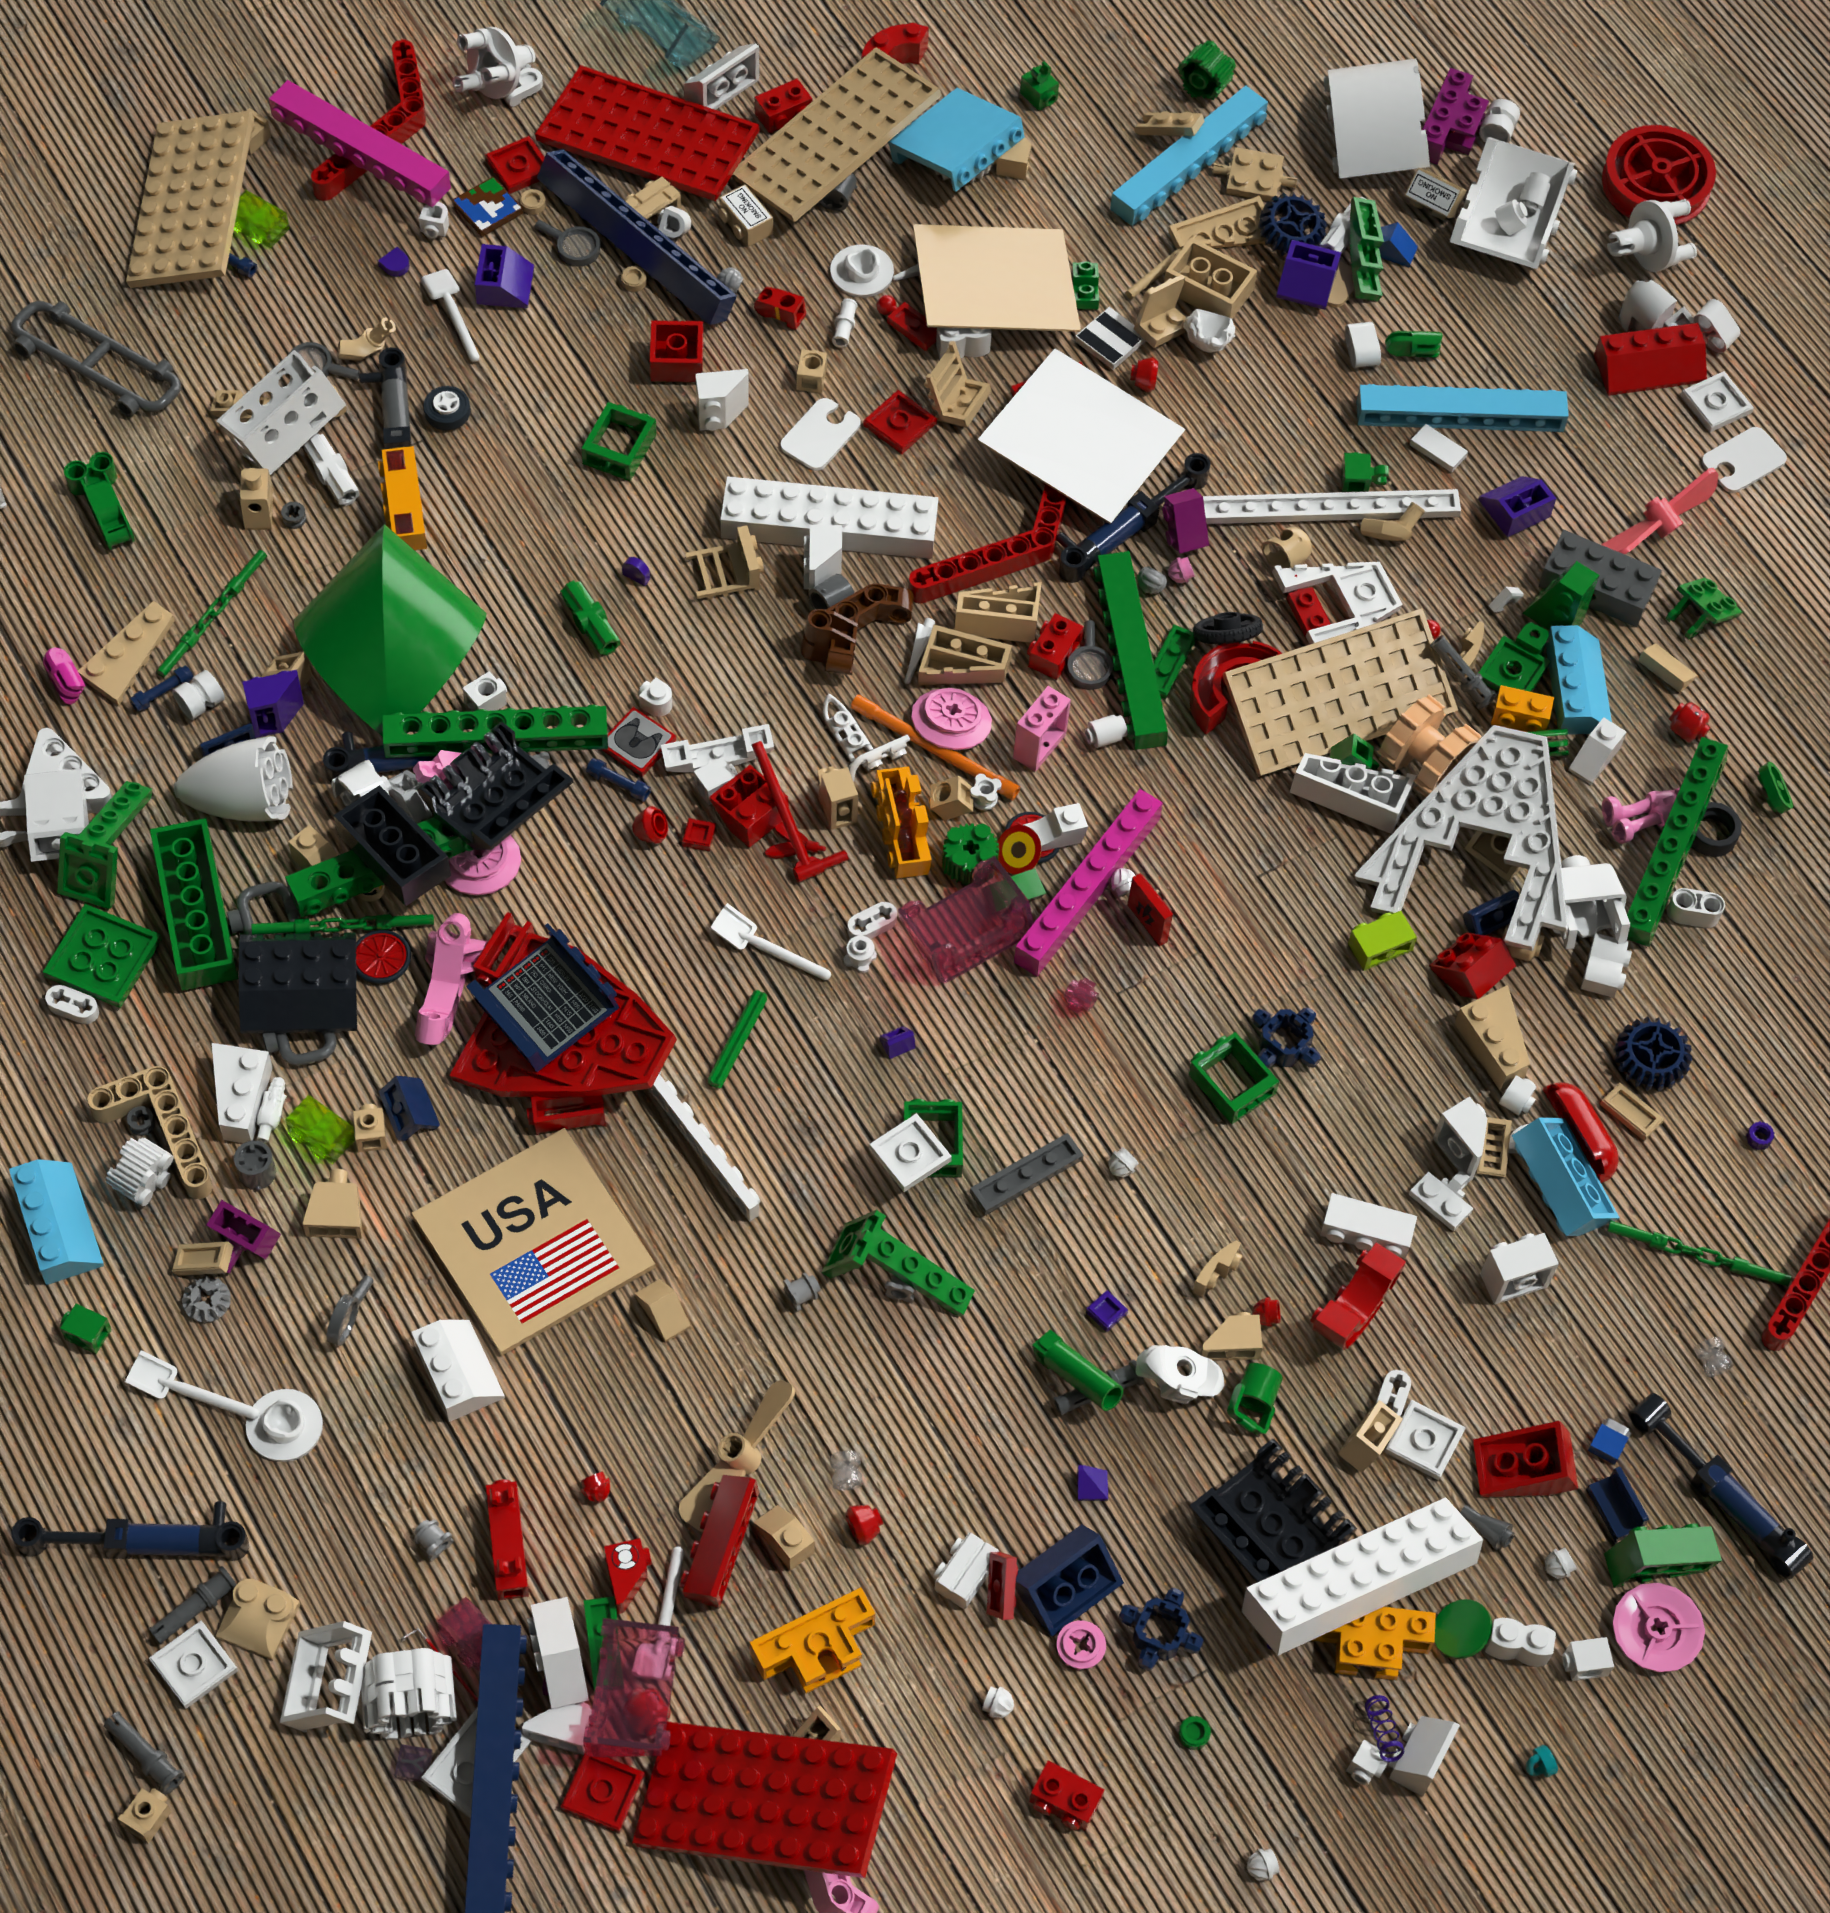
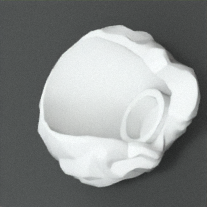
M1196 309L1190 316L1185 318L1183 327L1188 333V339L1202 351L1208 353L1221 351L1225 345L1235 338V326L1233 320L1229 317Z

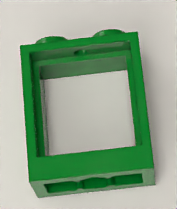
M607 402L581 448L582 464L631 481L657 435L656 419L648 414L630 410L623 405ZM610 422L641 432L628 456L598 445Z
M1236 1032L1228 1037H1220L1211 1049L1206 1052H1198L1190 1061L1191 1065L1188 1075L1231 1124H1234L1276 1095L1279 1080ZM1230 1054L1237 1059L1257 1082L1256 1085L1232 1101L1229 1100L1205 1072Z
M923 1099L904 1101L903 1122L916 1113L923 1121H954V1154H950L952 1156L951 1162L928 1177H962V1102H955L951 1099H943L939 1102H930Z

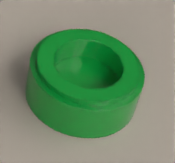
M1191 1716L1181 1723L1179 1739L1186 1748L1191 1750L1201 1749L1206 1746L1210 1739L1211 1729L1205 1719L1199 1716Z

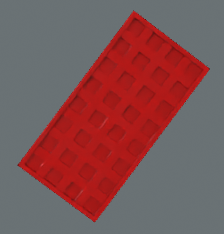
M580 65L535 133V137L538 142L564 149L565 151L654 181L663 177L674 188L716 201L759 133V124Z
M669 1722L663 1734L632 1843L640 1848L865 1878L897 1752L893 1748Z

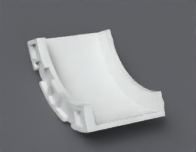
M1417 59L1328 70V76H1323L1325 91H1330L1331 105H1327L1328 120H1333L1337 157L1332 158L1334 173L1339 172V178L1430 167L1426 130H1421L1420 121H1425Z
M1488 137L1476 172L1481 173L1478 182L1474 181L1471 184L1464 208H1462L1457 218L1450 242L1538 269L1539 264L1544 265L1549 250L1545 248L1550 235L1555 236L1560 221L1556 220L1567 186L1568 184L1573 185L1576 178L1577 170L1573 169L1575 163ZM1531 172L1547 175L1550 177L1549 184L1551 186L1543 209H1537L1536 212L1527 210V228L1509 236L1498 223L1495 209L1512 200L1519 202L1526 178L1530 177Z

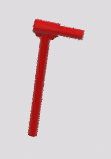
M762 741L752 744L751 746L799 860L793 868V874L797 882L799 883L819 875L825 869L849 860L845 850L823 859L813 856L809 857Z

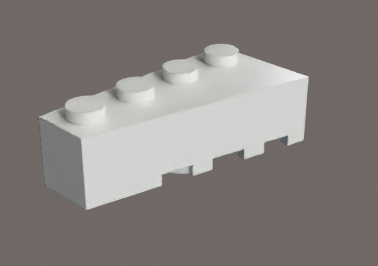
M1305 753L1295 772L1290 793L1392 834L1409 799L1417 775L1407 773L1405 777L1393 774V770L1382 768L1380 772L1365 769L1366 765L1355 763V765L1350 766L1341 764V760Z

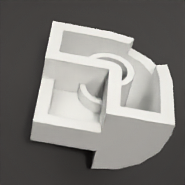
M1638 280L1625 295L1619 315L1620 323L1626 332L1633 327L1638 331L1663 328L1664 322L1672 317L1677 300L1652 280L1649 282Z

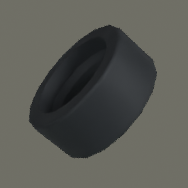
M1709 802L1702 820L1715 819L1722 822L1728 828L1729 837L1720 841L1712 840L1704 836L1698 829L1692 847L1705 856L1719 857L1733 850L1741 834L1742 823L1738 814L1732 808L1722 803Z

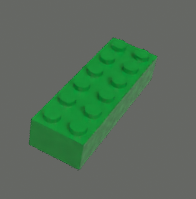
M203 818L150 829L175 967L181 990L239 979L207 819Z

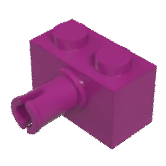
M1194 488L1164 496L1165 504L1162 507L1165 521L1168 523L1166 540L1169 546H1172L1179 553L1209 546L1203 496Z
M223 1200L220 1201L206 1226L227 1237L225 1240L234 1246L227 1270L229 1274L243 1251L246 1252L247 1249L266 1260L281 1236L279 1232Z

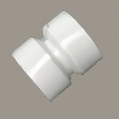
M1497 99L1490 104L1479 131L1480 137L1485 143L1488 137L1507 143L1510 142L1520 117V110L1517 105L1506 99Z
M203 670L192 677L193 683L184 682L172 691L178 706L190 720H194L205 713L206 706L213 708L225 700V695L219 683L207 670Z

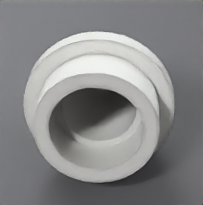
M1117 869L1111 877L1112 890H1116L1119 897L1129 893L1132 877L1135 874L1130 869Z
M1124 1147L1118 1152L1114 1151L1108 1162L1111 1173L1118 1177H1126L1131 1173L1133 1174L1135 1172L1134 1168L1139 1164Z
M1565 1547L1559 1551L1557 1549L1552 1550L1545 1560L1547 1573L1557 1579L1568 1578L1571 1576L1570 1573L1577 1569Z
M991 1686L982 1710L990 1713L989 1716L992 1718L1007 1716L1014 1708L1012 1695L1001 1686L999 1689Z
M1257 1849L1248 1859L1247 1871L1256 1880L1269 1881L1273 1879V1875L1280 1872L1278 1861L1271 1849Z

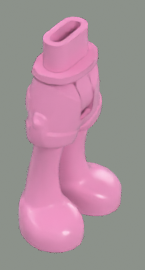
M1680 788L1661 792L1652 791L1647 794L1645 799L1626 806H1622L1616 797L1609 796L1604 798L1602 801V813L1607 827L1613 826V838L1618 843L1624 844L1630 842L1634 834L1640 830L1656 824L1664 827ZM1648 812V815L1633 821L1628 819Z

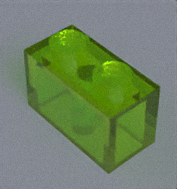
M245 190L239 198L234 230L238 233H244L256 243L263 244L271 249L289 230L287 212Z
M309 1094L285 1119L288 1135L293 1141L298 1144L303 1142L310 1147V1151L318 1159H326L332 1164L355 1141L353 1126Z

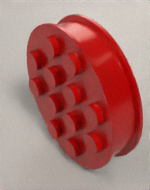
M1664 125L1640 126L1620 135L1611 145L1602 171V186L1606 197L1619 212L1630 218L1633 209L1643 201L1656 200L1659 202L1668 201L1670 203L1682 199L1689 201L1691 205L1690 213L1685 216L1674 217L1676 225L1692 220L1704 210L1716 179L1715 162L1708 149L1689 133Z

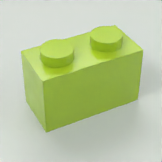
M1400 910L1393 914L1385 913L1369 924L1361 923L1355 926L1351 931L1348 945L1365 971L1413 951L1417 936Z

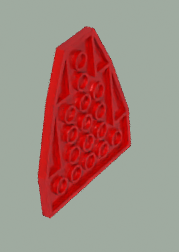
M528 933L508 971L549 938ZM579 949L586 959L583 963L586 966L592 964L601 975L600 982L602 984L608 982L617 993L614 999L619 1006L618 1010L538 1072L535 1071L484 1012L449 1076L455 1082L500 1097H590L651 1089L677 1039L673 1032L638 994Z

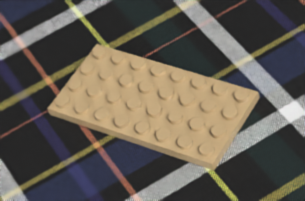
M876 47L743 160L734 171L732 178L741 185L745 184L756 196L793 222H796L942 96L940 88Z
M250 110L157 124L126 280L130 288L226 275L254 116Z
M1423 608L1222 674L1258 777L1300 764L1305 753L1318 756L1330 754L1332 746L1352 734H1356L1365 741L1384 736L1391 730L1402 713L1404 714L1416 703L1417 699L1426 698L1429 694L1445 706L1443 711L1446 715L1458 711L1441 659L1435 650L1430 647L1434 639Z

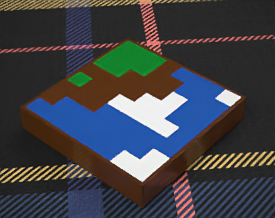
M494 176L452 199L453 207L481 237L523 214L522 206Z

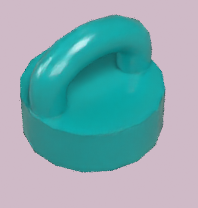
M1543 1744L1533 1749V1756L1526 1763V1771L1529 1775L1535 1777L1544 1774L1548 1778L1558 1773L1556 1760L1546 1745ZM1537 1763L1539 1767L1534 1769V1765Z

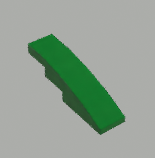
M1353 197L1350 209V257L1355 296L1360 299L1378 301L1383 296L1378 274L1383 270L1379 247L1384 243L1376 202L1375 200Z

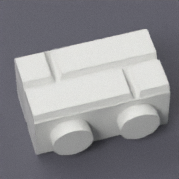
M968 1533L964 1540L959 1537L951 1548L950 1554L953 1555L948 1564L942 1562L933 1576L936 1579L934 1590L945 1598L950 1599L962 1609H966L989 1575L990 1552H999V1550L987 1542L985 1543L973 1533Z

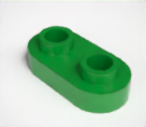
M1772 762L1759 767L1757 778L1767 792L1768 797L1766 800L1769 807L1774 812L1778 811L1781 814L1792 809L1793 802L1779 769Z

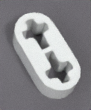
M880 902L855 914L848 921L847 933L849 938L865 936L872 939L892 929L897 922L896 907L889 902ZM883 912L884 915H889V919L879 918L880 913ZM855 925L865 927V931L861 932L860 929L855 930Z
M63 985L53 986L46 992L47 1006L54 1014L81 1024L92 1023L98 1018L99 1008L92 996ZM61 996H64L66 1002L59 1001L55 1004L54 998L60 999ZM89 1005L91 1011L85 1010L82 1014L79 1007L85 1009Z
M1402 1370L1390 1371L1383 1381L1377 1402L1380 1400L1386 1406L1388 1401L1394 1403L1391 1410L1399 1416L1402 1414L1411 1387V1380L1407 1373ZM1395 1380L1401 1381V1387L1397 1395L1391 1393L1393 1389L1392 1383Z

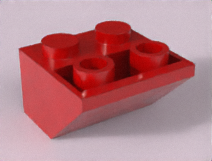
M751 765L743 769L709 797L710 802L730 832L749 848L782 822L764 776ZM783 792L789 807L788 796Z
M1466 932L1460 935L1456 942L1447 950L1439 953L1437 959L1429 967L1460 996L1480 999L1515 968L1516 964L1503 939Z

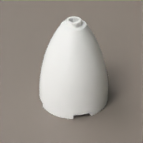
M274 736L246 740L219 749L191 765L178 777L177 782L174 784L175 795L177 798H180L182 803L206 814L225 819L259 822L283 820L288 816L291 809L290 805L286 804L288 789H293L290 764L285 749L279 750L276 745V737Z

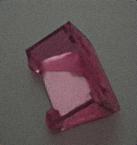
M995 856L986 861H981L975 866L972 873L973 883L926 908L923 902L918 900L909 901L898 909L900 920L929 969L940 983H947L1019 943L1034 924L1029 900Z
M603 1618L601 1635L605 1637H603L602 1648L600 1647V1664L592 1713L589 1715L588 1720L589 1727L585 1726L583 1738L586 1756H661L662 1751L668 1750L670 1745L671 1731H667L666 1726L677 1657H683L685 1638H680L679 1627Z

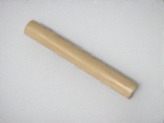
M1176 249L1125 292L1126 296L1132 300L1166 272L1181 250Z

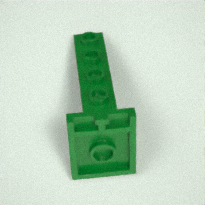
M126 781L79 835L64 832L60 837L58 894L108 909L115 904L118 847L111 845L149 802L152 796V788L142 786L136 782Z
M875 1210L845 1223L821 1272L822 1274L832 1279L860 1268L865 1259L868 1258L956 1316L964 1315L975 1290L882 1230L881 1226L886 1215Z

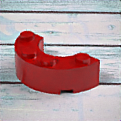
M909 23L885 28L876 33L866 43L861 60L877 47L901 64H919L928 48L929 27L917 23Z
M1253 641L1252 644L1239 642L1224 643L1213 648L1203 656L1195 669L1190 692V709L1199 728L1207 735L1225 720L1228 700L1222 694V689L1226 686L1222 675L1224 672L1282 654V652L1267 644Z
M1377 1242L1370 1251L1365 1249L1356 1261V1265L1359 1266L1348 1286L1342 1285L1334 1298L1336 1301L1330 1300L1324 1309L1319 1306L1312 1315L1310 1322L1314 1324L1313 1330L1341 1349H1348L1364 1332L1383 1305L1382 1299L1388 1289L1392 1290L1406 1261Z

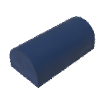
M1510 890L1465 912L1463 920L1468 932L1487 935L1510 924L1519 899V893L1515 890Z

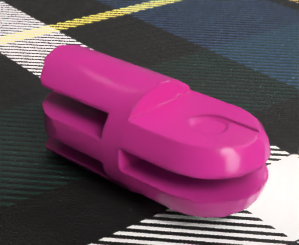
M51 648L43 657L44 668L61 699L66 704L71 705L79 699V695L86 685L70 656L60 648Z

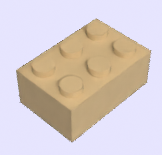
M1190 238L1167 268L1164 282L1179 275L1184 276L1185 281L1179 299L1200 310L1233 319L1254 291L1257 270Z

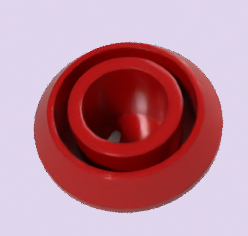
M1154 357L1138 360L1137 365H1132L1130 380L1135 381L1136 387L1147 393L1155 389L1158 361Z
M654 806L647 807L635 817L632 824L633 833L644 842L654 844L663 842L668 833L666 816L660 809Z
M869 1505L849 1506L845 1512L848 1526L858 1544L868 1545L880 1533L879 1526L883 1525V1521L877 1508L871 1510Z

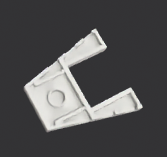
M1380 562L1347 563L1346 566H1333L1331 563L1322 564L1321 567H1307V564L1294 565V568H1282L1281 565L1274 566L1272 571L1283 593L1331 581L1350 619L1309 630L1306 634L1309 644L1381 622L1398 612L1402 607V602Z

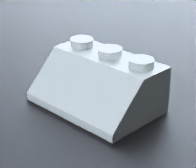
M756 43L739 46L732 52L726 53L723 58L714 64L708 65L705 70L696 76L690 77L684 83V100L716 110L759 81V46Z
M438 1320L411 1332L416 1351L449 1422L505 1398L470 1320Z

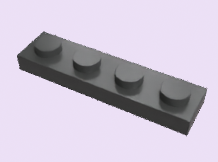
M1066 1133L970 1188V1194L983 1213L987 1215L1083 1160L1084 1155L1070 1135Z

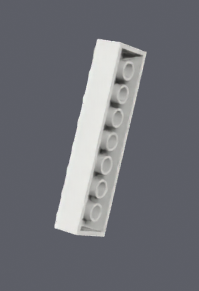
M727 476L721 514V538L737 540V527L747 525L750 536L755 535L757 542L804 546V535L810 536V525H842V550L932 559L938 497Z
M1443 1498L1247 1587L1242 1613L1278 1656L1477 1564L1483 1538L1447 1498Z

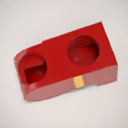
M765 287L754 302V309L761 316L784 321L787 323L788 328L797 330L806 316L804 297L778 288Z

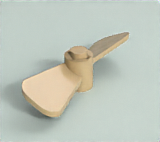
M779 1380L769 1387L744 1436L738 1433H730L722 1438L718 1445V1455L721 1460L679 1504L680 1516L686 1523L703 1533L704 1530L700 1529V1524L704 1512H710L714 1501L710 1500V1495L714 1483H720L723 1475L745 1477V1475L753 1473L759 1467L761 1453L756 1446L793 1400L795 1388L790 1383Z

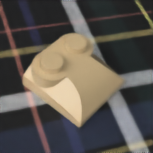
M243 1578L233 1590V1599L219 1627L216 1638L274 1660L301 1605L300 1601L285 1591L255 1579Z

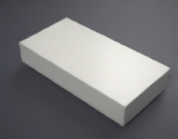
M1427 424L1410 441V446L1451 473L1468 454L1467 450Z

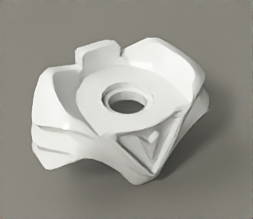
M1153 1345L1137 1357L1136 1374L1140 1377L1156 1381L1160 1387L1162 1398L1187 1404L1198 1396L1213 1398L1224 1387V1375L1219 1365L1191 1349ZM1188 1365L1190 1374L1188 1376L1181 1375L1178 1372L1177 1366Z

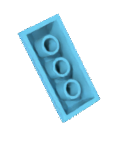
M1578 625L1551 626L1545 646L1547 659L1550 660L1549 673L1558 729L1567 728L1568 734H1591L1603 718L1612 722L1599 639Z
M1537 1118L1512 1135L1516 1143L1515 1149L1517 1153L1525 1159L1529 1167V1175L1534 1182L1538 1183L1543 1192V1201L1552 1209L1557 1218L1556 1224L1562 1233L1566 1236H1581L1609 1224L1610 1220L1616 1221L1620 1218L1565 1118Z
M37 1159L9 1168L38 1266L46 1285L103 1267L104 1263L72 1163Z

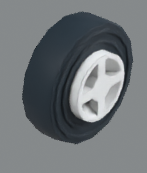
M441 386L432 390L426 396L423 403L426 420L430 425L440 430H455L463 426L471 413L468 396L464 391L453 386Z

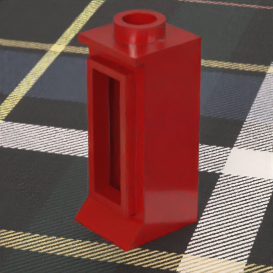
M506 913L473 966L477 981L480 984L488 987L508 971L528 933L535 934L531 922L527 921L522 928L515 925L512 913ZM509 939H515L495 972L490 970Z
M602 1095L590 1097L532 1096V1108H527L528 1123L535 1126L537 1135H540L542 1132L562 1130L563 1128L570 1129L590 1125L606 1126ZM591 1108V1109H588V1110H582V1111H575V1112H568V1113H561V1114H554V1115H547V1116H545V1114H550V1113H557V1112H564V1111H571V1110Z

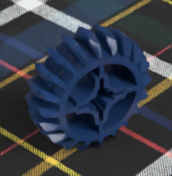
M1293 191L1288 197L1283 192L1279 197L1274 196L1271 201L1265 204L1259 216L1258 228L1261 229L1260 237L1266 238L1265 245H1273L1272 252L1278 249L1281 251V256L1288 253L1292 240L1320 246L1326 235L1327 222L1324 221L1325 213L1319 212L1320 205H1312L1313 198L1307 201L1304 199V194L1296 197ZM1281 214L1282 218L1280 221H1275V217ZM1305 229H1310V234L1306 236L1303 235Z
M1647 1016L1643 1022L1636 1019L1632 1025L1628 1024L1624 1027L1623 1032L1618 1035L1617 1043L1614 1047V1052L1616 1053L1614 1059L1615 1063L1620 1064L1618 1067L1619 1072H1627L1625 1076L1626 1081L1633 1078L1636 1080L1635 1087L1644 1084L1646 1091H1648L1652 1086H1655L1659 1092L1664 1086L1670 1089L1674 1083L1678 1084L1688 1073L1689 1065L1692 1062V1055H1690L1692 1045L1686 1044L1688 1041L1687 1036H1679L1681 1032L1680 1027L1671 1028V1021L1662 1024L1658 1017L1654 1022H1651ZM1642 1039H1650L1649 1041H1640L1639 1043L1636 1042ZM1667 1065H1670V1067L1665 1069H1656L1657 1067H1666Z

